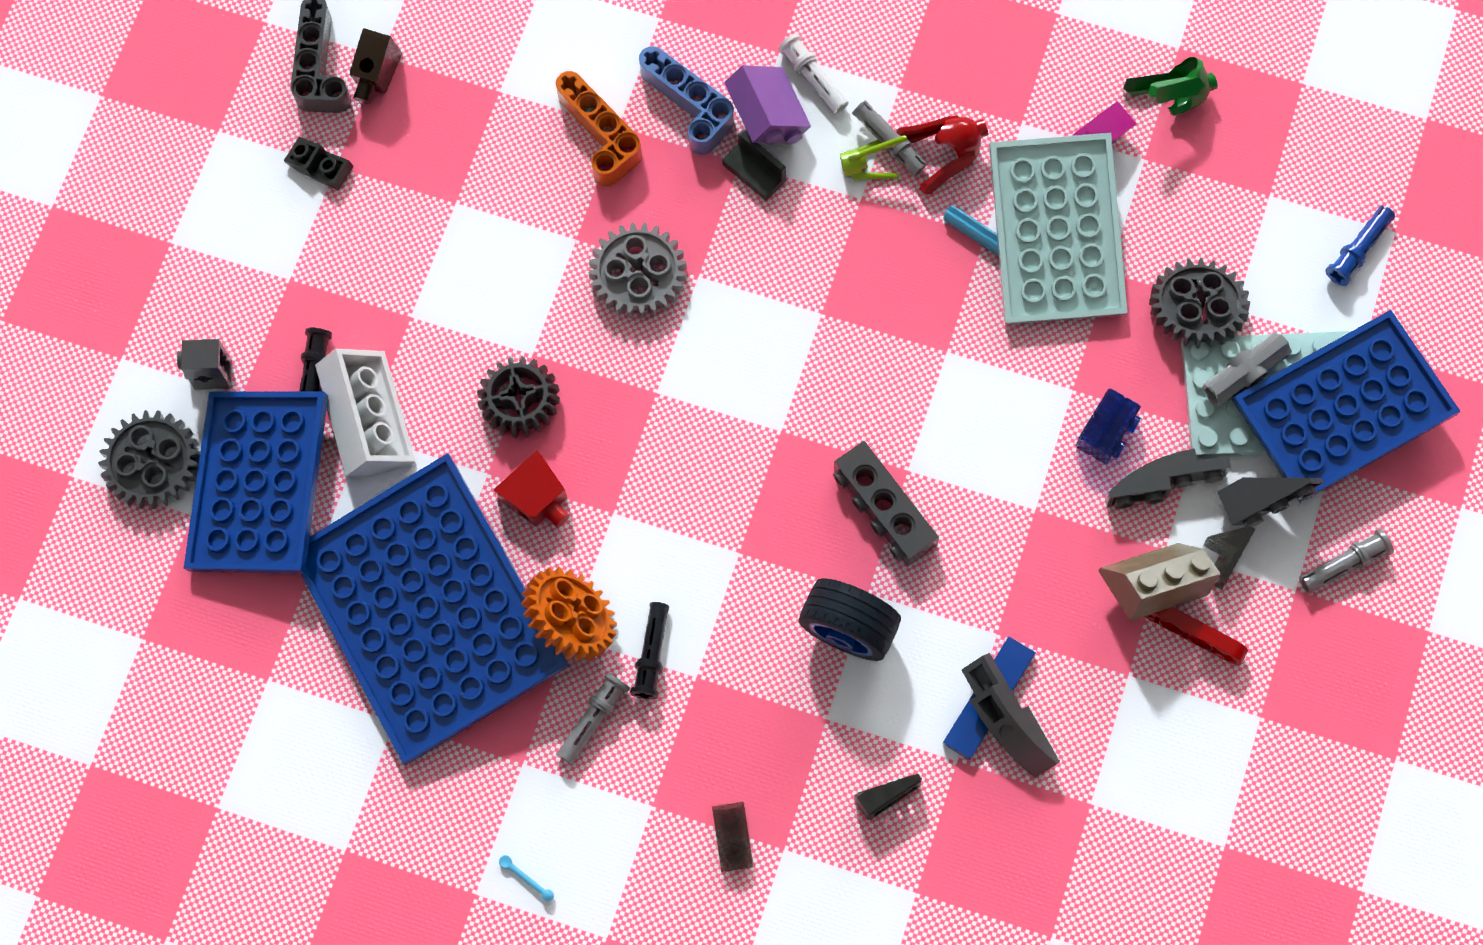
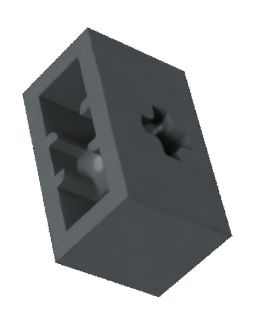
M219 339L182 340V351L177 352V366L179 370H182L185 379L189 380L195 390L231 388L232 359Z

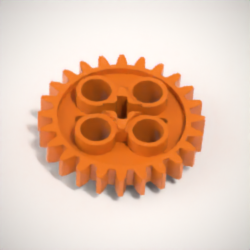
M548 567L544 572L539 571L527 583V588L522 593L525 599L521 602V605L527 608L523 616L532 619L528 627L537 628L539 632L535 637H544L546 639V648L551 645L555 646L556 655L564 651L568 660L575 655L579 662L585 657L589 661L595 656L600 657L613 643L612 639L617 634L613 630L617 626V622L611 619L615 612L606 608L610 601L602 600L600 596L603 591H594L592 589L594 582L590 581L586 584L583 574L576 578L572 569H569L564 574L561 567H558L555 571Z

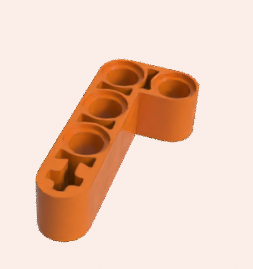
M565 71L557 77L555 82L558 99L567 111L602 146L593 155L591 160L593 175L598 184L611 186L641 162L640 138L579 74L573 71ZM590 106L596 108L592 112L583 111L584 108ZM609 126L615 128L612 132L602 131L605 127ZM628 146L635 148L629 153L621 151ZM603 165L612 166L608 171L599 170Z

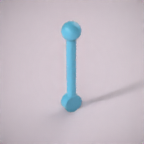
M504 855L500 857L499 865L503 869H510L540 893L543 901L550 902L553 900L554 893L552 890H545L516 867L509 856Z

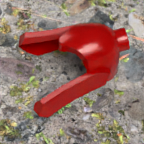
M958 115L896 129L900 136H907L911 143L936 134L935 141L937 144L949 145L957 153V159L951 160L920 184L919 190L925 195H930L948 179L972 165L980 152L981 138L989 135L983 118L974 121L968 117H959Z

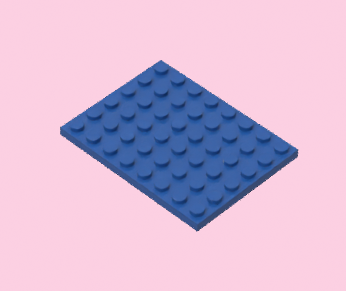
M449 453L310 536L306 572L301 575L403 764H410L570 667L562 651L559 655H556L555 646L551 645L546 648V639L544 637H535L539 632L537 628L528 627L532 619L523 616L527 608L521 605V602L525 599L522 593L526 587Z

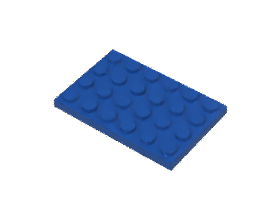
M1392 310L1385 312L1237 394L1232 399L1283 478H1323L1325 483L1315 488V494L1301 500L1297 497L1299 503L1308 500L1460 413V409Z
M209 391L183 567L188 572L305 574L328 395L324 391Z

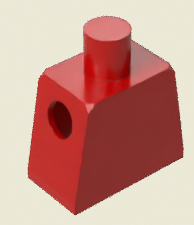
M537 450L493 489L501 503L534 526H538L547 518L556 528H559L570 517V514L561 506L567 499L566 491Z

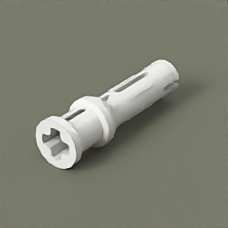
M799 33L787 37L778 47V51L788 57L794 65L793 70L796 73L803 74L835 115L842 112L849 105V102L816 63L817 56L815 53L808 51L801 42L802 38Z

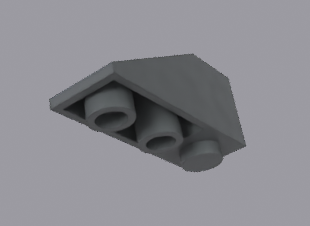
M1242 477L1217 491L1232 525H1245L1246 528H1251L1263 522L1262 517L1270 512L1276 514L1289 508L1288 502L1298 497L1301 500L1315 494V488L1325 482L1323 478Z

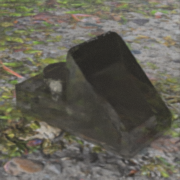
M1247 526L1206 538L1203 546L1221 555L1218 556L1214 563L1220 572V576L1214 585L1215 587L1223 589L1255 528Z

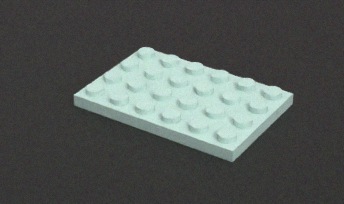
M1111 133L990 142L989 152L1005 324L1126 315L1128 311Z
M1351 331L1282 334L1289 342L1292 353L1278 363L1277 366L1270 369L1261 381ZM1271 334L1235 336L1234 339L1226 336L1223 345L1214 340L1212 348H1209L1206 342H1201L1199 349L1196 348L1195 341H1190L1187 346H1184V338H1182L1180 344L1190 448H1195L1197 458L1268 455L1233 403V398L1221 407H1218L1209 401L1202 387L1217 373L1224 370L1236 355L1245 349L1251 350Z

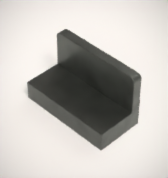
M742 130L738 134V144L722 159V165L762 199L767 201L786 182V166L759 143H753L750 136Z

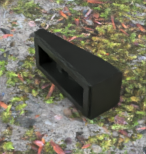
M913 774L858 792V794L854 795V801L867 820H872L921 787L922 778L919 774Z

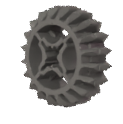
M509 356V365L506 366L497 361L498 371L495 372L492 369H488L487 375L490 379H481L480 384L484 389L477 391L478 398L482 399L477 403L479 410H483L482 418L484 421L490 420L489 425L493 430L500 426L499 431L503 436L511 430L512 437L515 439L519 435V431H523L525 437H529V429L531 428L540 433V423L550 425L551 420L548 415H556L557 408L554 405L560 404V397L556 395L560 392L558 384H554L556 380L554 374H547L548 368L546 365L538 367V362L534 358L529 364H526V359L523 356L520 357L519 363H514L513 358ZM519 378L531 379L537 382L539 386L523 384ZM510 380L509 386L505 390L500 391L499 395H496L499 388ZM516 387H518L520 394H522L523 399H521V408L519 407L518 401H516L515 395L517 394ZM539 399H542L539 406L528 414L529 407L534 403H538ZM498 408L514 410L517 412L518 417L505 415Z

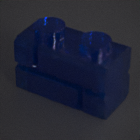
M1108 388L1078 437L1075 445L1077 449L1092 455L1093 458L1107 465L1112 457L1118 459L1127 444L1122 441L1127 432L1133 434L1142 420L1141 417L1137 416L1141 408L1140 404Z

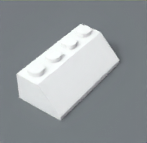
M334 349L315 364L322 391L328 395L327 410L345 476L370 477L416 462L385 351Z

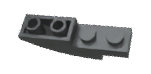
M1194 448L1158 458L1133 471L1109 491L1105 500L1106 507L1115 506L1116 509H1125L1133 506L1135 502L1146 501V504H1157L1163 502L1168 497L1172 489L1171 485H1174L1175 488H1183L1192 485L1193 481L1205 480V483L1219 482L1224 479L1223 477H1226L1231 468L1229 456L1197 460Z
M990 653L982 655L961 670L976 696L970 702L979 717L999 744L1023 769L1035 778L1060 763L1029 706L1025 708L1020 707Z

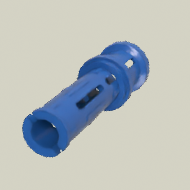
M1383 205L1379 206L1354 241L1341 248L1340 256L1334 264H1329L1325 269L1326 275L1331 281L1340 286H1347L1350 283L1351 275L1354 271L1362 267L1366 262L1365 255L1383 234L1387 226L1395 219L1396 216L1392 209L1387 206L1384 208Z

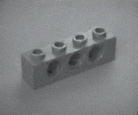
M862 441L834 461L833 477L842 489L847 487L853 495L851 500L860 513L864 511L872 520L870 521L872 529L879 537L884 535L890 543L888 548L898 562L903 560L908 567L938 546L939 536L865 441ZM861 476H868L873 480V483L869 486H861L856 480ZM879 500H886L890 502L892 507L882 511L875 506V503ZM898 524H905L911 531L906 535H899L894 531V527Z

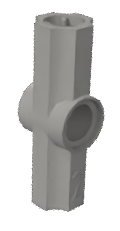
M1274 332L1251 350H1243L1227 364L1224 370L1217 373L1203 385L1202 388L1206 397L1212 404L1221 407L1243 389H1248L1259 383L1268 374L1270 369L1277 366L1278 363L1292 353L1289 342L1282 334Z

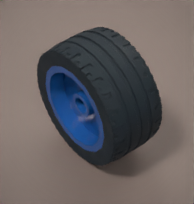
M820 578L812 587L798 621L801 627L811 635L838 650L855 657L871 661H881L889 651L897 634L901 615L891 605L863 589L845 582Z

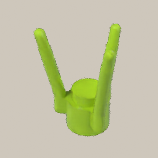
M903 135L883 143L877 139L859 148L840 153L845 177L852 175L854 181L862 179H898V173L863 172L862 169L868 168L865 156L907 141V136Z

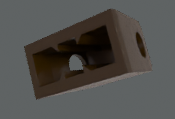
M366 28L362 29L350 69V76L357 84L353 96L355 100L364 104H370L374 91L383 94L387 92L402 56L401 50L391 36Z

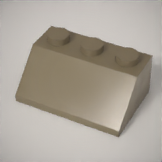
M1181 543L1100 567L1098 571L1130 621L1208 596L1220 576V572L1204 549Z

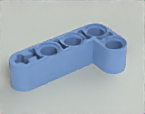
M655 46L644 48L639 54L642 78L695 118L688 127L690 149L698 155L709 154L734 126L733 104L729 99L660 48ZM673 79H679L682 81L679 84L669 83V81ZM695 96L704 97L702 101L692 100ZM717 113L727 114L722 119L714 117ZM698 134L708 135V137L703 140L695 138Z

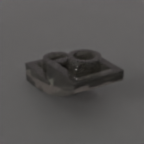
M744 801L712 806L721 872L752 868L753 860Z

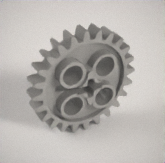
M632 222L629 231H626L622 225L619 226L620 234L618 235L608 231L610 240L606 241L600 238L599 244L602 250L593 248V256L596 259L589 260L590 268L594 269L588 272L589 279L595 280L591 283L593 291H598L597 299L599 301L606 299L605 305L607 309L616 305L617 315H620L626 309L629 318H632L635 311H639L641 318H644L645 310H650L655 316L657 306L667 310L666 300L676 302L677 299L674 291L682 292L683 285L679 281H686V273L683 270L687 269L686 261L681 260L684 258L683 250H676L678 248V241L672 240L669 242L670 234L668 231L660 236L659 226L657 225L652 231H648L647 223L645 222L641 230H637L636 225ZM633 247H640L643 249L642 252H640L639 254H631L628 252ZM622 255L625 258V260L616 256ZM657 264H663L666 266V269L661 272H655L652 270V267ZM613 269L624 271L623 274L617 277L609 274ZM650 280L653 281V282H655V283H659V285H658V286H654V285L650 282ZM638 286L647 288L646 292L642 294H636L632 291Z

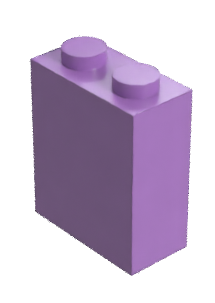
M742 65L724 82L753 143H786L787 145H792L803 138V134L811 128V124L783 67Z

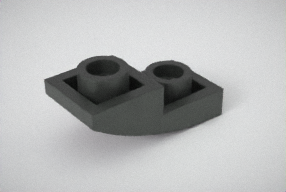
M298 137L283 160L297 171L336 190L340 189L354 167L349 160L329 153L322 145Z

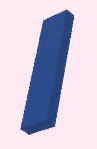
M1008 636L994 661L1013 692L1036 652ZM974 693L943 741V745L969 761L988 732V728L970 702L971 699L976 697Z

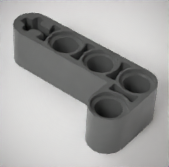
M303 0L301 3L291 92L296 104L303 111L341 113L350 107L351 96L342 78L325 76L332 24L331 14L325 0ZM311 38H318L314 42H308ZM309 64H315L311 69H304ZM305 91H312L307 96H301V94ZM335 92H342L337 97H330Z

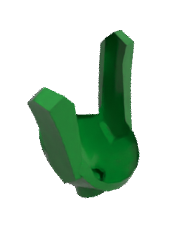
M1189 57L1175 66L1169 73L1127 78L1123 89L1131 96L1148 94L1150 99L1158 104L1175 100V103L1168 107L1170 114L1174 116L1201 105L1207 100L1210 91L1217 89L1218 84L1214 74L1206 72L1203 60Z

